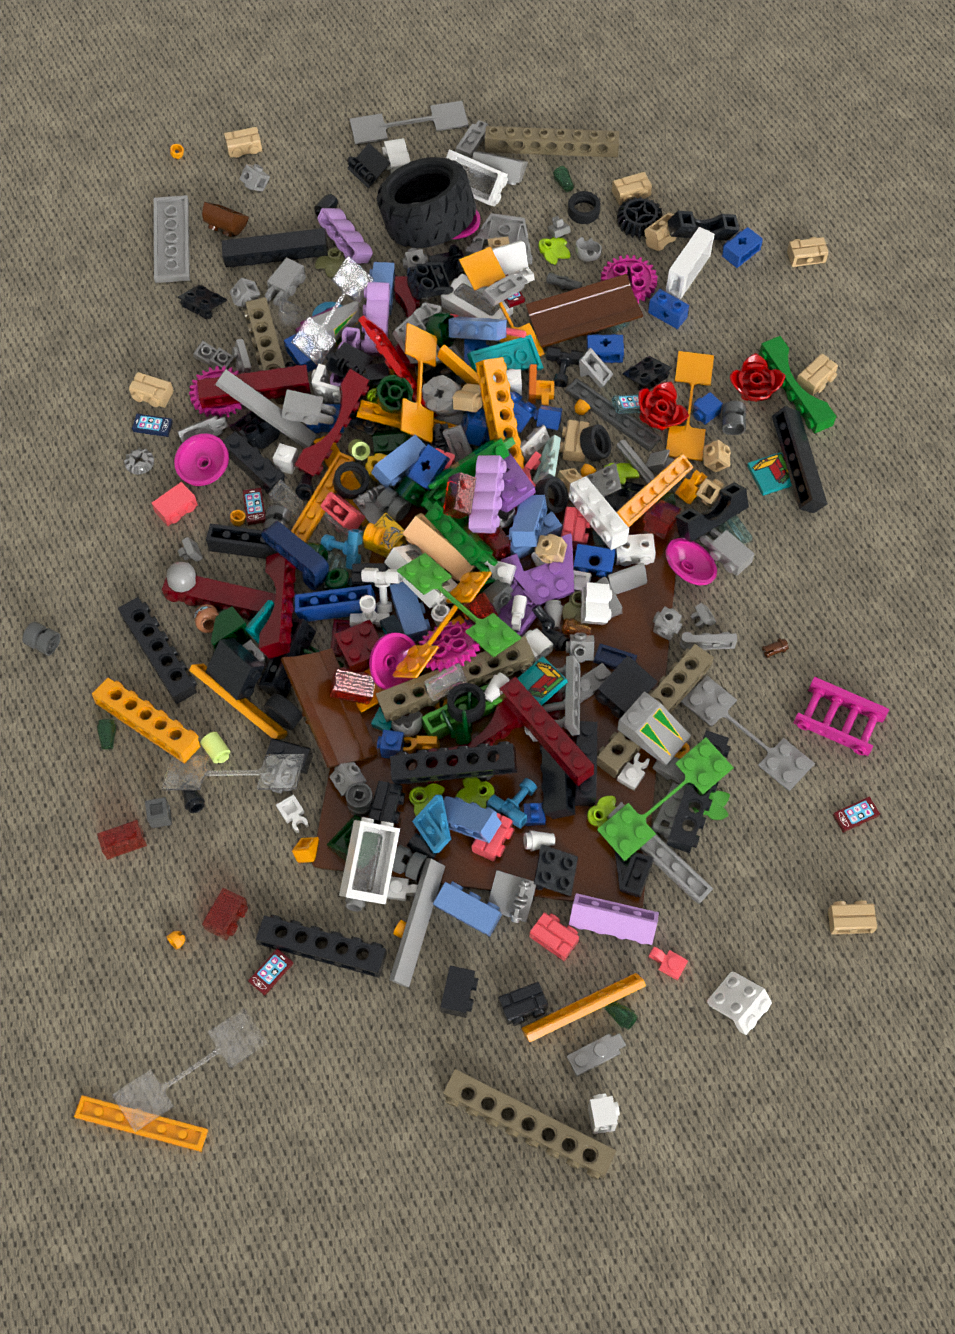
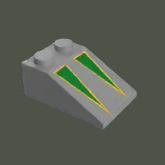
M357 301L307 319L313 346L320 351L321 356L327 355L339 347L342 342V332L346 327L358 328L361 325L358 320L360 314Z
M645 691L620 718L617 729L665 766L691 737L667 709Z

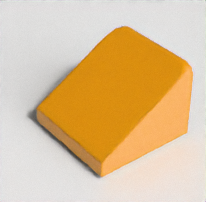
M318 837L301 838L292 850L298 863L314 862L319 842Z

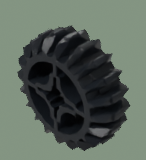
M641 196L638 199L636 197H633L632 200L627 199L618 209V227H620L621 232L625 231L626 236L631 234L632 238L636 235L639 239L641 236L646 239L644 230L663 217L662 208H659V203H655L654 199L649 201L648 197L646 199H642Z

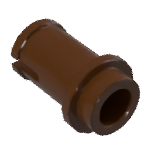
M781 638L777 639L774 643L762 647L766 658L780 652L785 653L789 649L787 641Z

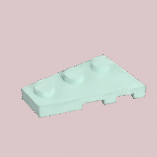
M556 435L552 436L545 443L542 456L540 457L541 463L536 469L533 478L535 484L542 479L555 477L561 438Z

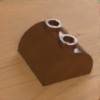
M204 202L202 218L205 223L209 224L208 228L214 231H218V228L222 229V234L232 237L233 234L239 235L249 219L247 215L215 203Z

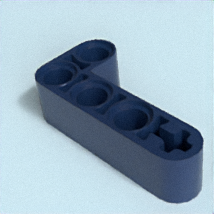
M275 521L261 533L262 538L269 546L303 573V581L309 589L314 591L325 582V577L329 573L327 561L282 523Z

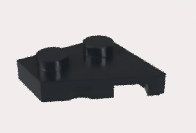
M615 851L620 892L640 898L654 858L635 852L624 861Z

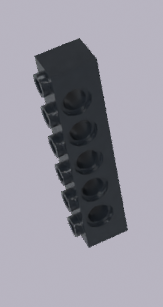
M139 597L118 607L121 617L176 705L196 694L195 686L197 683L192 675L188 676L185 672L188 669L183 660L178 661L176 657L178 653L175 647L168 645L167 641H169V638L164 630L160 632L158 629L160 624L156 617L149 615L151 610L147 603H142ZM172 662L171 665L164 666L166 663ZM182 677L180 680L174 681L175 678Z
M706 730L703 739L707 738L727 758L731 747L727 745L729 738ZM719 782L702 795L696 793L695 790L697 788L694 784L687 783L668 837V846L687 853L691 852L692 847H697L700 836L696 835L698 828L703 830L706 821L703 814L705 810L709 811L712 799H709L710 793L716 792ZM695 807L699 812L693 813L689 808ZM688 825L692 828V831H686L682 826Z
M506 741L492 746L489 744H479L477 747L469 748V746H458L457 749L453 750L438 748L437 751L433 752L418 750L414 754L398 752L396 755L390 756L391 780L394 784L398 785L517 773L516 749L513 743L510 744V742ZM492 755H499V759L496 762H490ZM472 757H479L477 763H469ZM452 759H458V763L455 766H449V762ZM432 761H438L436 767L429 768V764ZM412 763H417V767L414 770H409V766Z
M264 915L256 937L258 945L380 978L387 956L386 948H383V945L376 942L367 944L357 937L345 938L343 934L331 931V933L323 932V929L317 926L305 927L302 926L301 922L295 920L290 922L283 921V918L277 915H271L270 917ZM286 930V936L282 938L277 937L279 931ZM302 935L308 937L304 943L297 942L298 937ZM319 942H328L325 948H317ZM342 946L348 948L345 954L337 953V950ZM361 952L369 954L365 960H360L357 956Z

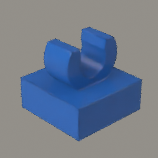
M542 803L524 804V813L527 814L528 819L525 826L545 825Z

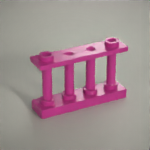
M814 677L808 690L813 695L804 715L797 713L793 723L802 730H810L851 748L858 755L869 756L873 745L868 743L876 722L883 723L889 709ZM822 697L831 701L823 723L811 718L819 699ZM842 705L849 708L850 712L842 730L839 731L830 727L838 707ZM857 714H863L869 719L860 739L849 735Z

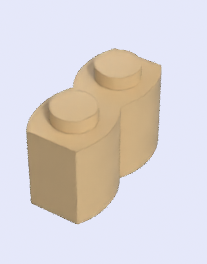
M466 384L462 390L456 391L453 395L454 410L477 412L483 405L480 385Z

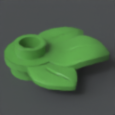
M723 791L711 792L709 799H712L709 811L705 810L703 815H707L713 820H722L728 817L729 814L723 807L727 804L730 794ZM692 807L695 813L699 812L697 808Z

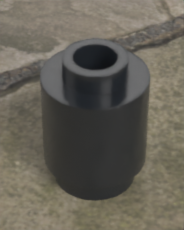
M332 194L325 195L314 207L316 216L318 217L322 208H337V198Z

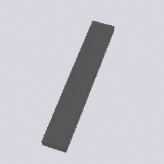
M576 378L565 389V393L577 401L579 399L584 400L589 404V410L649 452L660 442L661 437L579 379Z

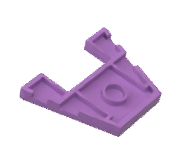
M511 454L503 459L506 462L507 469L502 477L504 480V490L500 494L502 507L499 510L509 512L535 494L534 485ZM468 482L456 490L455 495L458 497L464 495L469 497V500H472L474 485Z
M571 533L562 536L567 544L563 563H545L523 571L517 554L501 559V562L516 566L513 578L540 606L545 605L546 601L558 600L575 592Z
M513 578L510 585L513 589L511 593L513 598L500 609L501 613L496 615L512 629L511 612L514 596H525L527 604L524 618L521 620L520 631L514 630L519 636L523 637L536 618L532 608L538 603ZM468 616L465 617L464 621L467 625L472 624L474 626L476 624Z

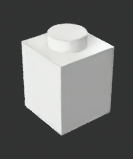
M280 443L273 456L274 467L282 472L293 474L295 470L293 466L299 458L297 448Z

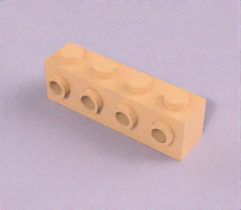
M422 513L415 516L403 532L409 543L417 545L423 554L426 553L433 558L443 569L450 572V575L456 581H461L460 579L465 573L473 572L476 566H471Z

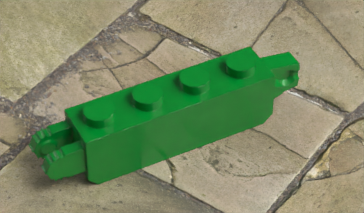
M508 437L504 440L502 438L491 440L436 475L435 480L428 484L429 489H434L438 485L441 488L440 491L433 495L435 500L448 493L455 492L475 478L478 456L500 455L503 459L510 455L508 449L516 444L513 437Z
M426 497L422 504L428 510L425 517L471 566H476L481 572H487L490 570L485 565L486 561L493 566L498 563L492 556L493 550L477 533H473L469 529V525L451 506L439 500L435 501L433 498Z

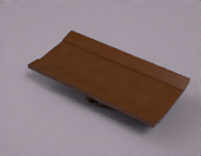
M627 274L526 304L528 315L541 348L579 336H587L589 333L595 334L599 330L643 317Z
M332 648L301 656L282 657L281 661L302 707V716H305L307 719L305 723L311 728L327 768L377 756L378 752Z

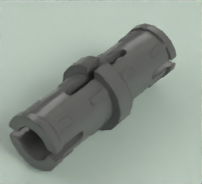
M549 272L546 283L558 286L562 290L578 289L583 284L582 282L569 279L568 276L563 277Z

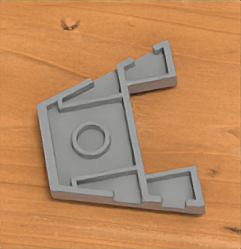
M491 213L480 228L478 235L473 238L472 244L466 248V256L483 250L484 244H488V239L508 237L510 244L523 241L525 243L528 264L532 265L533 261L525 218Z
M424 302L420 308L413 312L392 333L404 353L406 324L409 323L426 331L423 322L427 321L434 314L427 302ZM437 345V348H436V363H443V362L437 357L438 352H439V350H440V348H439L438 345ZM455 345L448 347L459 358L463 359ZM406 354L411 363H418L415 358Z

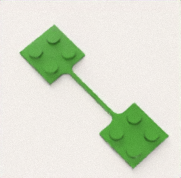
M426 553L397 569V572L423 595L433 589H438L476 624L465 632L492 657H495L521 639V636L496 614L492 613L484 619H479L442 587V584L451 579L452 576Z
M704 738L675 763L684 773L685 780L643 815L638 814L628 803L597 829L624 861L656 835L646 823V818L685 784H694L704 794L734 769L707 738Z

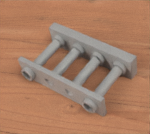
M572 655L566 656V665L564 667L556 668L562 675L566 676L568 681L567 684L556 692H565V699L562 702L544 704L542 707L547 712L564 709L565 716L563 719L555 720V722L560 727L567 729L573 736L580 734V664L575 656ZM524 726L526 734L530 736L533 742H536L537 739Z

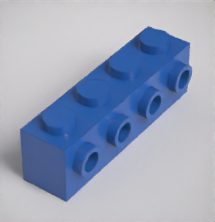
M371 585L296 594L295 613L299 619H304L306 622L348 617L353 613H363L359 603L363 596H372L376 603V595Z

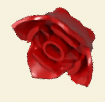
M754 353L743 362L740 371H732L730 381L743 400L758 402L769 399L782 386L786 375L777 369L769 370L764 358Z
M672 382L660 383L652 391H649L647 388L639 391V417L642 422L658 430H664L681 424L689 417L687 410L682 405L676 404L677 392Z

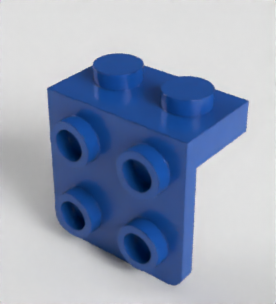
M513 391L510 392L514 403L513 412L517 420V431L521 433L530 419L535 416L537 407L530 402H524L521 399L522 396Z

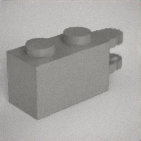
M286 257L267 281L268 291L265 293L267 301H270L276 295L273 302L274 305L278 306L283 300L293 296L298 285L305 281L304 266Z
M287 390L282 418L289 421L303 422L307 425L318 426V423L330 425L334 422V418L330 415L336 413V408L322 404L323 397Z
M714 528L709 531L708 534L714 541L706 535L700 537L701 543L709 549L710 556L715 561L722 563L729 573L738 576L753 561L754 553L727 530L722 534Z

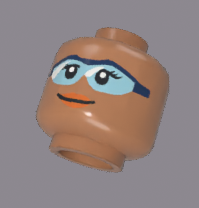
M208 604L198 607L194 613V621L198 630L203 633L213 632L215 618L219 615L218 610Z

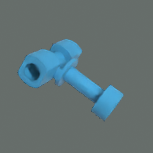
M359 529L348 530V540L344 543L336 541L332 535L325 534L321 539V545H324L325 549L329 551L333 548L342 550L343 554L347 555L346 568L352 569V564L361 563L358 546L362 544L363 531Z
M525 778L519 784L521 790L513 799L507 798L504 801L498 796L492 795L487 802V807L500 815L503 813L513 821V825L520 829L528 819L527 814L520 811L519 803L527 794L532 795L537 790L536 784L528 778Z

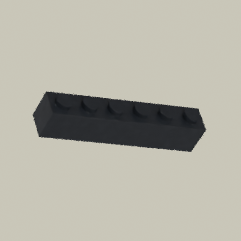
M325 228L222 240V257L225 267L234 268L284 261L286 257L296 260L328 256Z
M784 406L772 415V419L796 501L800 510L816 513L828 503L800 411Z

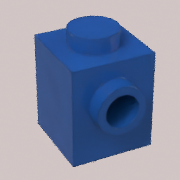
M709 392L703 398L700 397L694 402L692 414L697 421H701L706 425L721 414L723 403Z
M541 405L539 410L535 411L534 421H537L536 426L542 427L545 425L548 429L558 430L563 409Z
M383 729V734L378 737L377 748H380L382 758L390 759V756L403 752L405 743L404 732Z

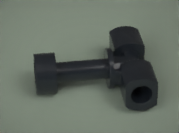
M548 346L546 360L556 361L559 365V372L554 375V385L564 388L568 383V376L565 375L566 368L571 364L579 365V360L584 352L571 350V353L561 352V348Z

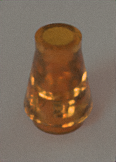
M570 617V619L565 618L561 632L567 634V636L574 635L575 633L590 635L591 627Z

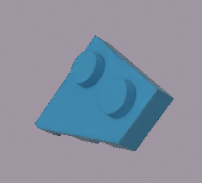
M435 795L412 822L432 852L439 853L451 840L443 797L442 795Z

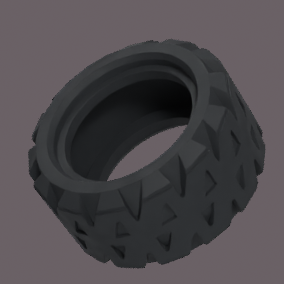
M422 158L399 167L380 185L376 198L390 238L404 247L427 248L443 244L465 230L472 222L476 213V203L466 170L460 163L449 158Z

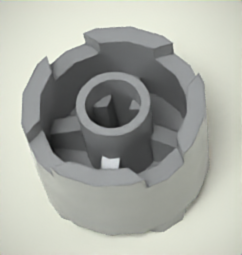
M444 375L433 377L422 388V396L426 407L440 416H454L460 410L453 409V395L456 391L462 390V387Z

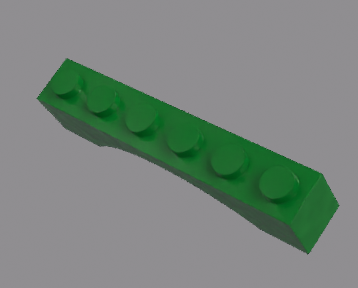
M778 336L763 342L759 355L767 362L769 370L777 369L786 375L780 388L785 390L788 400L793 402L797 411H800L807 428L811 429L815 434L832 427L836 415L828 403L810 395L795 381L788 362L789 347L782 337Z

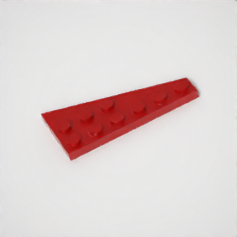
M363 315L358 319L366 330L369 338L375 343L377 351L385 357L386 360L384 361L389 369H393L398 377L405 378L411 384L413 389L412 400L416 402L417 382L383 329ZM422 392V393H421V405H422L423 407L427 408L426 405H425L426 403H425V401H424V399H423V396H422V394H423V392Z

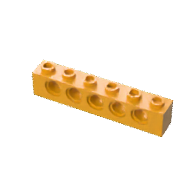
M501 357L477 362L475 364L490 441L513 437L516 444L510 447L509 451L521 469H523L524 457L521 454V440L517 433V420L514 417V403L510 396V383L507 380V366L504 359ZM496 394L499 395L500 400L496 398ZM503 431L507 434L506 438L503 435Z
M107 678L92 693L96 705L184 764L201 747L198 740L199 737L193 730L190 729L188 731L178 720L175 719L173 721L163 710L158 711L149 701L141 700L134 691L126 690L117 680L114 682Z

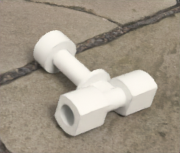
M364 568L361 572L362 582H375V586L379 587L380 602L376 603L377 612H392V603L387 598V587L390 586V583L399 584L402 582L403 576L397 572V569L379 572L378 568Z
M365 595L359 602L363 613L350 614V627L370 619L372 624L376 625V628H381L380 620L389 617L390 614L376 613L374 611L376 608L375 599L370 595Z

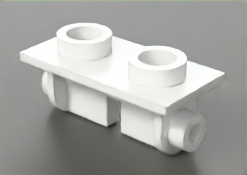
M545 425L534 428L526 437L528 441L523 440L521 442V454L526 462H528L535 451H538L550 439Z

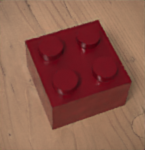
M370 619L334 634L336 646L351 677L370 668L371 651L380 639Z

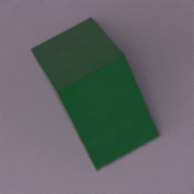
M406 476L396 489V492L419 508L427 490Z

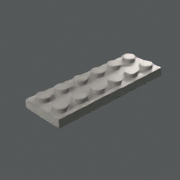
M188 195L154 198L155 283L190 281Z

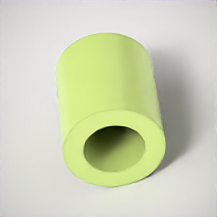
M354 439L348 445L350 455L357 460H364L370 454L368 444L360 439Z
M211 732L201 740L200 744L214 763H223L228 760L231 751L217 732Z

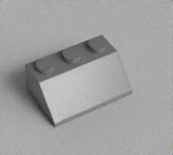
M481 151L473 152L472 157L473 160L508 174L507 184L516 185L522 181L528 161ZM470 168V173H474V177L484 178V176H488ZM493 177L490 178V180H492V181H496V180H497V179H495V178H493Z

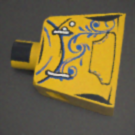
M387 513L375 523V527L385 528V535L381 544L377 546L371 541L366 542L363 540L366 549L386 558L394 547L407 545L405 544L407 542L406 536L403 535L405 530Z

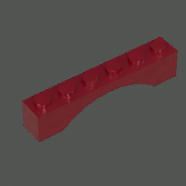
M395 276V299L406 313L407 318H409L416 311V308H420V299L417 300L412 297L407 284V276ZM397 344L394 348L404 364L415 371L418 363H411L400 345Z
M349 369L339 387L341 396L340 410L334 427L321 441L303 449L293 467L305 474H309L312 478L315 474L319 476L324 467L321 463L324 458L329 459L333 452L330 449L332 444H337L342 436L339 433L342 427L346 428L351 420L349 417L351 411L356 412L360 405L359 397L361 395L365 396L370 387L367 385L368 379Z
M279 553L266 557L265 572L274 581L276 599L271 616L260 632L259 649L269 659L290 652L291 628L293 626L292 612L294 611L293 597L295 596L296 567Z
M502 701L497 705L492 720L483 732L472 739L470 743L459 746H469V748L477 747L479 744H489L492 746L499 738H506L516 727H522L523 723ZM458 746L451 747V748H448V749H449V750L457 749ZM431 748L428 751H437V748ZM452 759L449 762V766H455L458 763V759ZM432 761L429 764V768L436 767L438 761ZM431 781V782H427V783L430 785V784H432L433 782H434V783H438V782H440V781Z

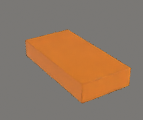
M530 364L528 402L536 404L537 364Z

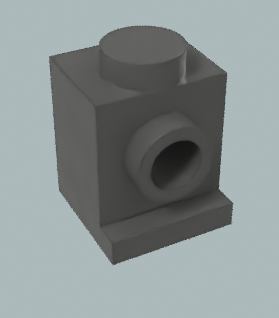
M497 579L481 593V596L486 606L499 615L501 613L500 609L513 598L511 595L513 589L508 583H502Z

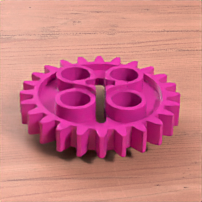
M626 255L625 259L619 256V260L613 258L612 263L607 262V266H604L603 272H601V281L627 274V268H629L631 288L638 304L640 299L645 302L646 297L650 298L651 293L655 292L658 276L656 275V270H652L653 265H648V260L642 262V257L637 260L635 255H633L632 259Z
M218 366L215 367V370L209 367V372L202 370L203 375L197 374V380L220 377L226 367L223 366L220 370ZM232 367L228 369L233 375L239 374L238 370L233 372ZM192 380L193 385L190 386L191 391L189 395L191 403L194 405L195 410H199V414L205 413L206 417L210 414L212 416L219 415V417L226 414L229 417L230 412L236 414V408L242 410L241 403L202 409L199 401L197 380Z
M457 621L453 625L452 622H449L448 626L444 627L431 645L438 646L439 648L425 667H431L432 671L438 668L439 672H441L443 668L449 671L450 667L457 669V665L465 666V661L471 662L470 657H476V652L480 651V645L465 632L472 627V624L467 626V623L464 622L460 625V622ZM428 631L429 636H423L424 641H419V645L427 643L434 632Z

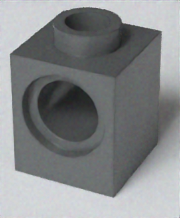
M166 797L145 801L147 821L151 828L172 825L170 805Z

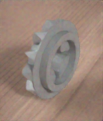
M138 448L135 451L131 449V453L126 454V459L124 460L125 467L132 474L140 475L148 472L154 465L152 452L150 453L147 449ZM142 458V462L139 461L138 463H136L135 459Z

